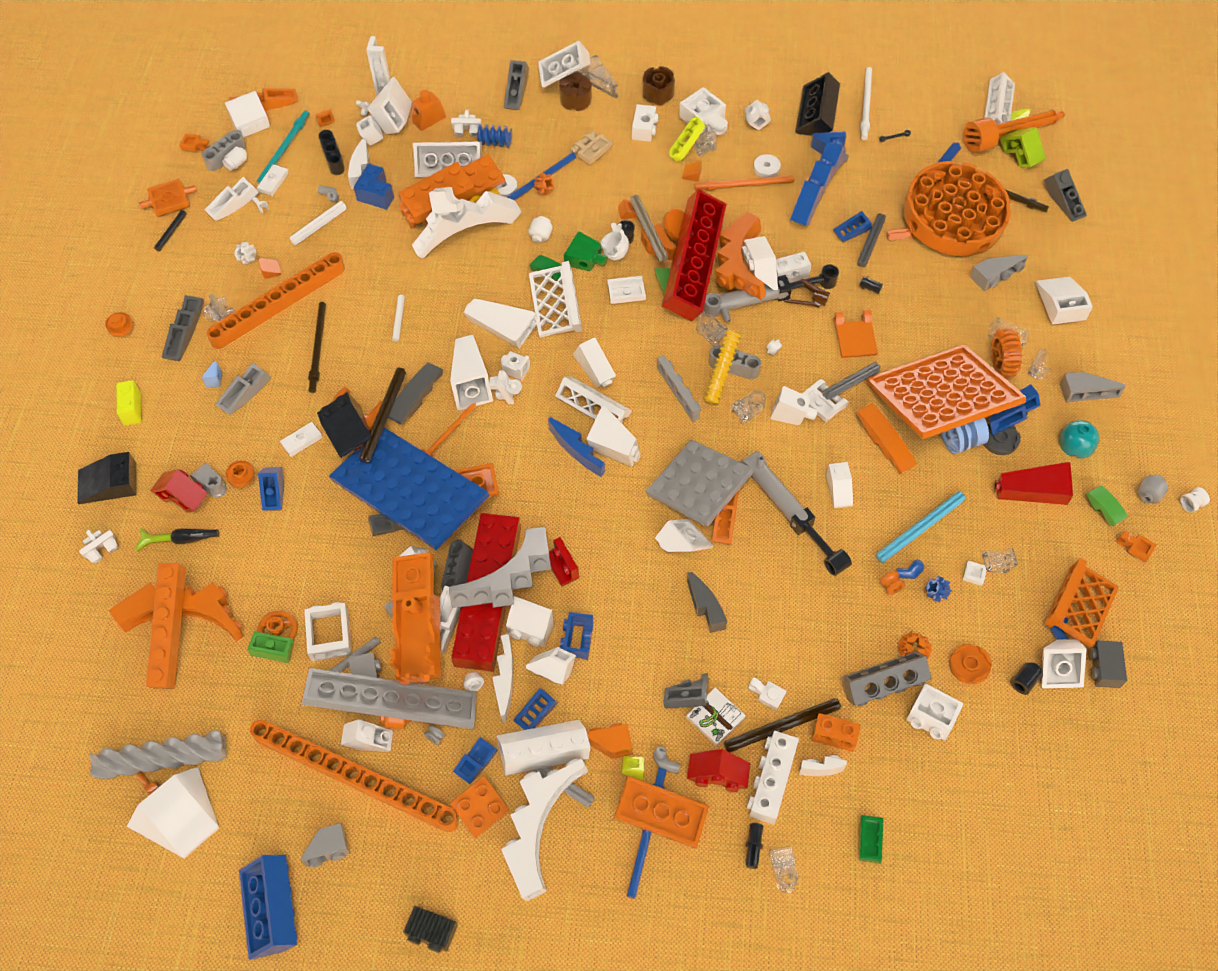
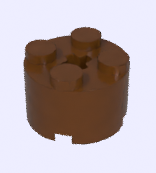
M659 66L657 69H654V67L647 69L643 74V98L649 102L656 103L658 106L664 105L665 102L673 98L675 78L672 70L663 66Z
M576 71L560 79V102L564 108L581 111L590 106L592 85L588 77Z

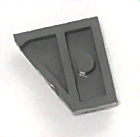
M708 673L702 674V679L691 683L689 679L678 685L665 688L664 708L706 706L709 685Z

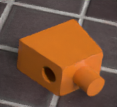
M422 90L420 97L412 102V123L420 131L446 117L441 101L428 90Z

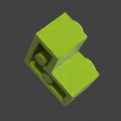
M1037 127L1014 130L1000 137L1004 153L1015 152L1020 168L1032 167L1046 159Z

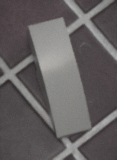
M252 363L242 377L236 376L216 405L231 415L251 400L264 387L271 376Z

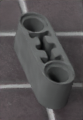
M460 539L453 541L449 547L441 583L442 590L445 586L451 587L467 582L473 548Z

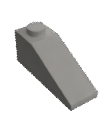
M1085 372L1067 373L1060 383L1065 402L1117 398L1121 396L1126 388L1123 383Z

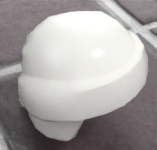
M613 222L611 223L613 232L603 237L601 246L604 255L608 256V259L617 261L627 254L629 241L621 229L622 225H617Z

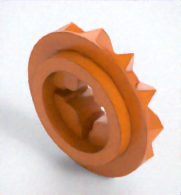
M912 631L902 636L898 644L901 656L912 653L913 647L911 645L917 641L918 647L921 648L917 649V651L924 654L927 659L929 658L932 644L929 643L927 637L922 636L920 632L912 633Z

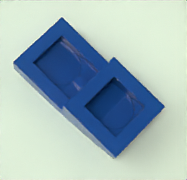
M480 737L470 752L462 757L453 772L471 784L492 760L498 749Z

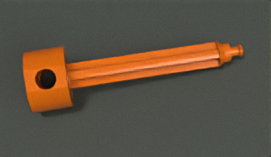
M1050 110L996 124L992 118L986 117L969 121L964 128V142L971 152L992 149L997 145L999 137L1018 129L1055 124L1065 116V113L1063 111Z

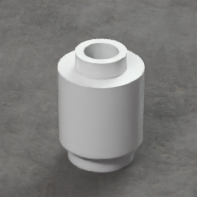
M234 147L224 156L222 163L228 170H236L247 160V153L241 147Z

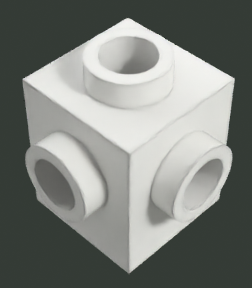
M756 100L745 109L748 124L757 130H760L771 121L768 112L769 108L765 103L762 104Z

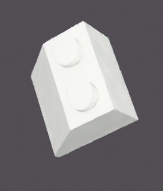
M256 91L225 102L232 125L235 130L242 132L243 138L270 127L267 115Z
M514 596V605H511L506 623L507 633L514 639L519 640L521 638L526 640L532 646L545 647L554 628L552 610Z

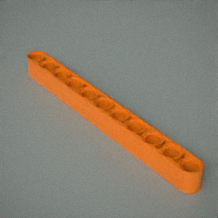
M256 720L250 726L251 735L260 745L444 832H452L458 827V817L451 807L265 720ZM266 729L264 734L258 735L260 730ZM284 738L280 744H275L277 739ZM302 746L299 752L294 753L296 747ZM315 755H321L317 761H312ZM339 763L337 769L330 770L332 764ZM358 772L355 778H348L350 773ZM370 781H377L375 786L371 788L367 787V784ZM388 790H396L394 795L385 796ZM408 798H414L413 804L404 805ZM433 807L434 810L431 814L426 815L423 814L425 808ZM452 816L453 820L450 823L445 824L442 822L444 817Z

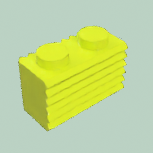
M133 380L117 383V415L120 421H122L123 425L141 423V392Z

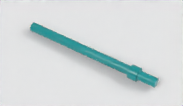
M304 110L301 116L295 120L293 128L258 177L257 182L259 184L272 165H276L297 132L302 130L306 119L310 115L308 111Z

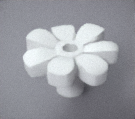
M357 100L356 104L362 109L360 115L367 117V108L370 104L366 101L364 103Z

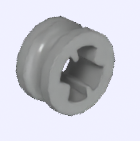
M430 725L428 727L429 731L425 732L424 736L434 744L439 745L441 743L440 739H443L445 734L438 728Z

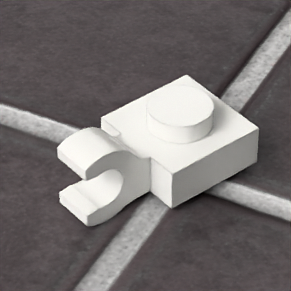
M754 677L748 687L749 690L760 695L759 702L777 711L787 692L770 681L765 686Z

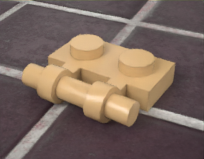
M592 131L585 134L581 141L575 142L570 152H578V157L591 165L612 148V142L601 134L597 136L596 132Z

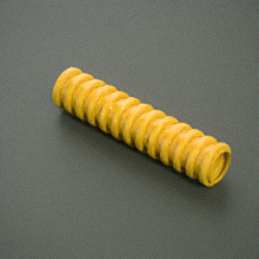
M733 331L725 332L726 336L723 338L725 341L722 342L723 347L720 348L721 353H718L719 358L716 359L717 364L714 365L715 369H713V374L710 376L712 379L709 380L708 391H705L706 396L703 397L708 403L719 404L718 399L721 398L720 393H723L722 388L725 387L724 382L727 381L725 378L728 377L729 366H732L731 361L734 360L733 355L736 354L735 350L738 348L736 346L739 344L738 339H741L739 333Z

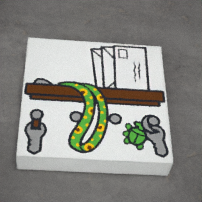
M716 688L707 695L706 706L695 707L686 715V718L716 747L746 717Z

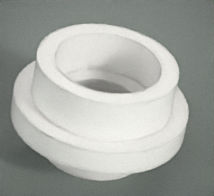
M773 339L767 345L768 351L766 353L774 356L782 347L780 340L777 339L775 341Z
M477 672L469 673L464 678V688L469 691H477L483 686L484 679Z

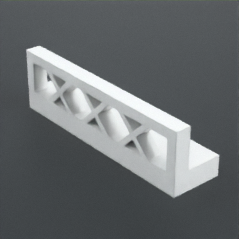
M371 36L366 51L377 97L391 79L384 47L377 46L376 36Z
M1004 72L991 78L989 84L985 117L992 118L996 124L1010 121L1015 83Z
M572 376L563 378L555 397L595 420L597 414L594 413L592 406L596 404L601 407L602 405L605 406L611 413L619 416L618 420L621 423L624 418L630 416L632 411ZM566 386L571 389L572 397L567 398L562 395ZM577 397H586L588 405H579Z

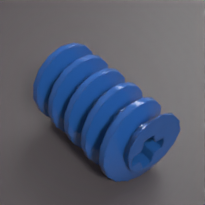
M479 124L477 140L482 142V145L486 142L487 146H490L492 143L493 146H497L499 143L500 147H503L504 144H506V147H510L512 143V128L508 131L507 126H505L504 130H502L499 125L497 130H495L494 125L489 129L488 124H486L485 128L482 129V125Z

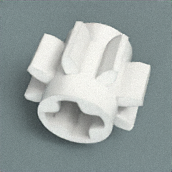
M241 242V244L236 245L237 248L234 253L237 261L242 260L243 264L255 261L254 258L257 252L254 245H249L248 242Z

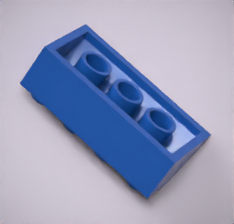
M262 855L239 870L249 960L282 953L297 945V932L295 930L294 909L292 908L291 886L288 876L289 867L286 855Z

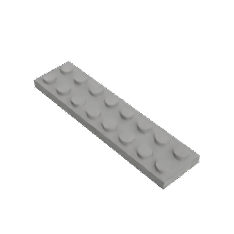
M309 668L302 705L473 729L477 692L416 683L401 685L400 682L395 680Z

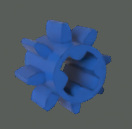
M937 576L936 580L930 578L927 586H925L928 592L927 597L933 598L937 602H940L941 598L947 600L950 592H952L949 586L950 581L944 580L940 576Z

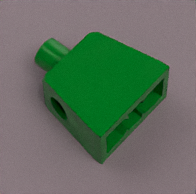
M579 231L564 253V262L569 261L572 268L592 271L596 263L605 266L608 256L603 255L601 252L600 242Z

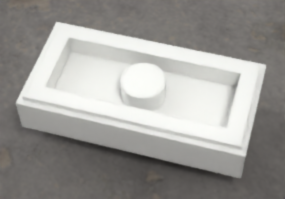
M273 164L258 185V192L273 196L289 174L288 169Z
M311 422L282 439L280 443L289 456L292 457L323 437Z

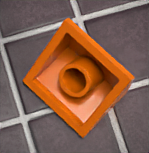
M493 463L455 470L488 491L489 496L499 495Z

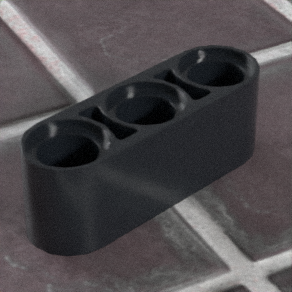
M323 130L319 133L318 137L329 170L333 175H340L344 172L345 168L332 131Z

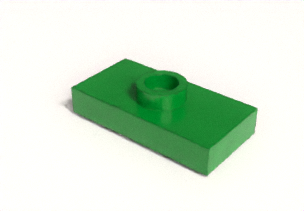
M861 815L858 861L881 864L884 818Z

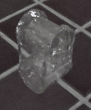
M706 123L704 130L695 141V151L700 157H703L709 151H715L717 148V134Z
M704 312L698 316L697 333L704 337L712 346L719 345L720 341L726 336L725 332L729 331V329L710 313Z
M762 391L751 392L732 404L730 407L731 413L737 415L741 424L749 422L764 411L765 394Z
M792 846L770 849L769 856L777 886L782 892L790 893L796 888L798 881ZM787 876L788 879L791 880V883H787L786 880H783L784 877Z

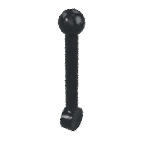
M905 130L903 133L894 134L885 137L880 136L879 141L884 142L887 139H892L900 136L909 137L911 131Z

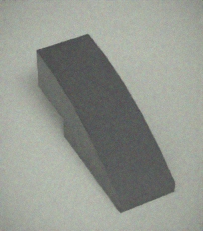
M688 572L687 584L697 617L705 615L710 633L725 630L727 619L717 598L700 578L692 572Z

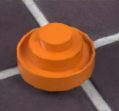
M117 312L107 318L105 327L110 335L121 337L132 330L133 321L127 313Z
M239 460L229 465L226 470V478L232 486L242 488L252 483L255 478V471L249 462Z

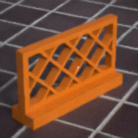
M1080 557L1070 567L1044 624L1050 628L1055 625L1089 647H1093L1119 586L1086 567L1087 561ZM1084 574L1091 577L1093 583H1086ZM1101 586L1109 588L1111 590L1110 594H1104ZM1089 587H1095L1098 595L1092 596ZM1083 588L1087 597L1080 598L1077 589ZM1101 599L1104 608L1098 609L1095 600ZM1089 601L1092 610H1086L1083 602ZM1071 603H1077L1080 611L1074 612ZM1095 614L1098 622L1092 623L1088 615ZM1076 616H1083L1086 624L1079 625ZM1070 617L1074 626L1064 623V618ZM1088 628L1091 638L1085 636L1082 629Z

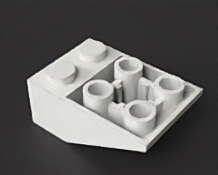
M392 77L367 109L385 134L399 133L406 124L412 102L396 78Z
M1071 277L1035 282L1052 325L1087 320L1093 306L1087 292Z

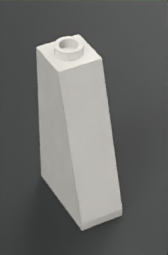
M475 298L471 303L467 304L464 311L469 321L520 349L539 322L536 313L533 311Z

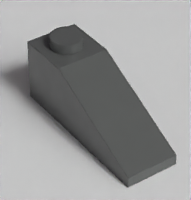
M510 60L504 108L520 110L528 79L529 67L527 62Z

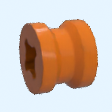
M898 571L889 572L880 580L881 584L886 586L888 595H893L906 586L905 582L900 580Z

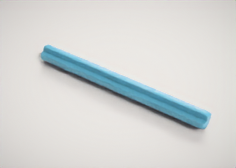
M960 491L956 492L880 550L876 555L877 560L880 563L887 561L965 500V495Z

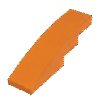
M263 88L262 93H257L264 111L284 107L298 101L295 89ZM229 97V101L238 97Z
M873 403L856 412L874 444H879L887 459L890 458L899 474L917 465L916 460L901 437Z
M739 490L715 517L712 542L731 545Z

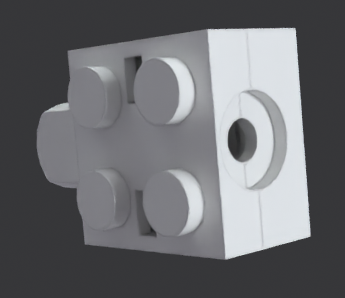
M704 87L680 102L679 117L688 124L692 118L699 117L705 123V128L701 135L709 129L717 135H722L727 131L728 121L725 120L726 104Z

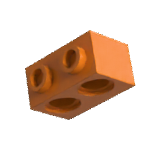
M819 713L815 722L812 741L853 752L857 745L861 724Z

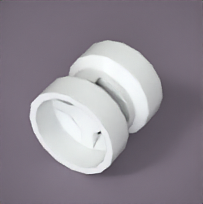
M1200 487L1193 489L1191 493H1187L1180 498L1182 507L1189 513L1197 511L1199 507H1204L1210 502L1208 493Z

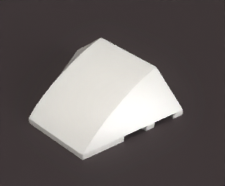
M196 767L173 775L137 806L127 827L183 859L219 829L199 768Z

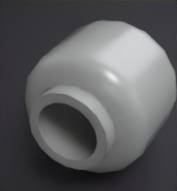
M1149 475L1144 478L1139 486L1138 494L1146 503H1159L1168 491V484L1160 475Z

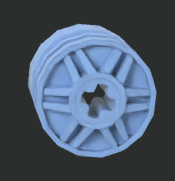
M985 418L940 433L945 446L953 454L966 451L970 447L974 448L985 444L989 439V430Z

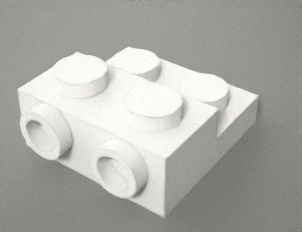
M925 683L907 721L911 722V725L916 729L922 728L928 731L934 739H943L945 741L964 703Z

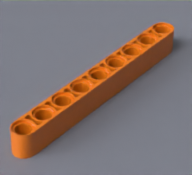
M338 252L329 253L209 327L206 334L212 347L221 349L342 274L345 267L341 254Z

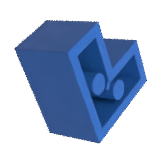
M368 163L354 185V191L357 201L387 210L394 199L392 185L386 183L383 167Z

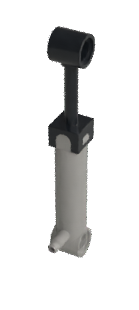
M828 264L822 268L819 276L805 280L812 284L820 283L825 289H832L837 284L839 269L835 265ZM782 275L777 277L778 290H773L764 284L766 296L762 300L751 296L743 290L720 295L709 293L705 299L704 314L715 318L722 313L725 321L730 322L731 318L728 310L777 299L778 302L784 301V299H790L792 289L808 285L801 282V280L789 283L787 276Z
M756 451L740 461V463L753 469L752 478L790 521V527L794 532L800 535L806 531L827 555V558L824 559V565L831 575L836 576L852 565L849 555L843 549L833 551L813 528L815 515L808 507L804 509L767 466L766 460L760 452Z

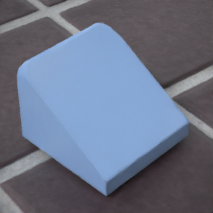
M213 362L202 376L206 387H220L222 371L217 362Z

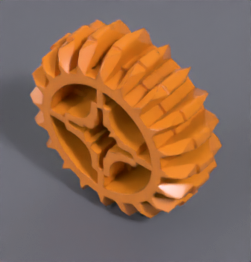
M1014 329L997 330L991 344V357L995 371L1004 378L1016 377L1021 370L1023 357L1020 337Z

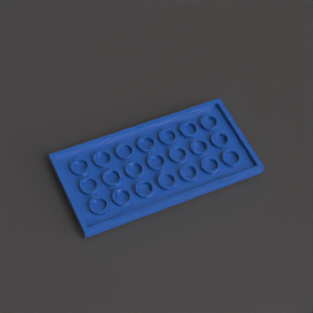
M385 427L369 463L361 462L359 459L365 444L363 443L360 449H356L329 475L331 481L435 550L489 497L488 491Z

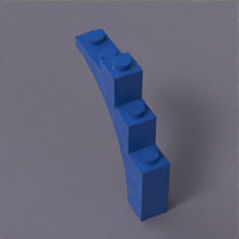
M834 139L832 142L827 141L820 161L815 162L809 180L804 181L790 220L809 226L831 178L837 169L848 160L849 155L845 154L846 147L842 146V142Z

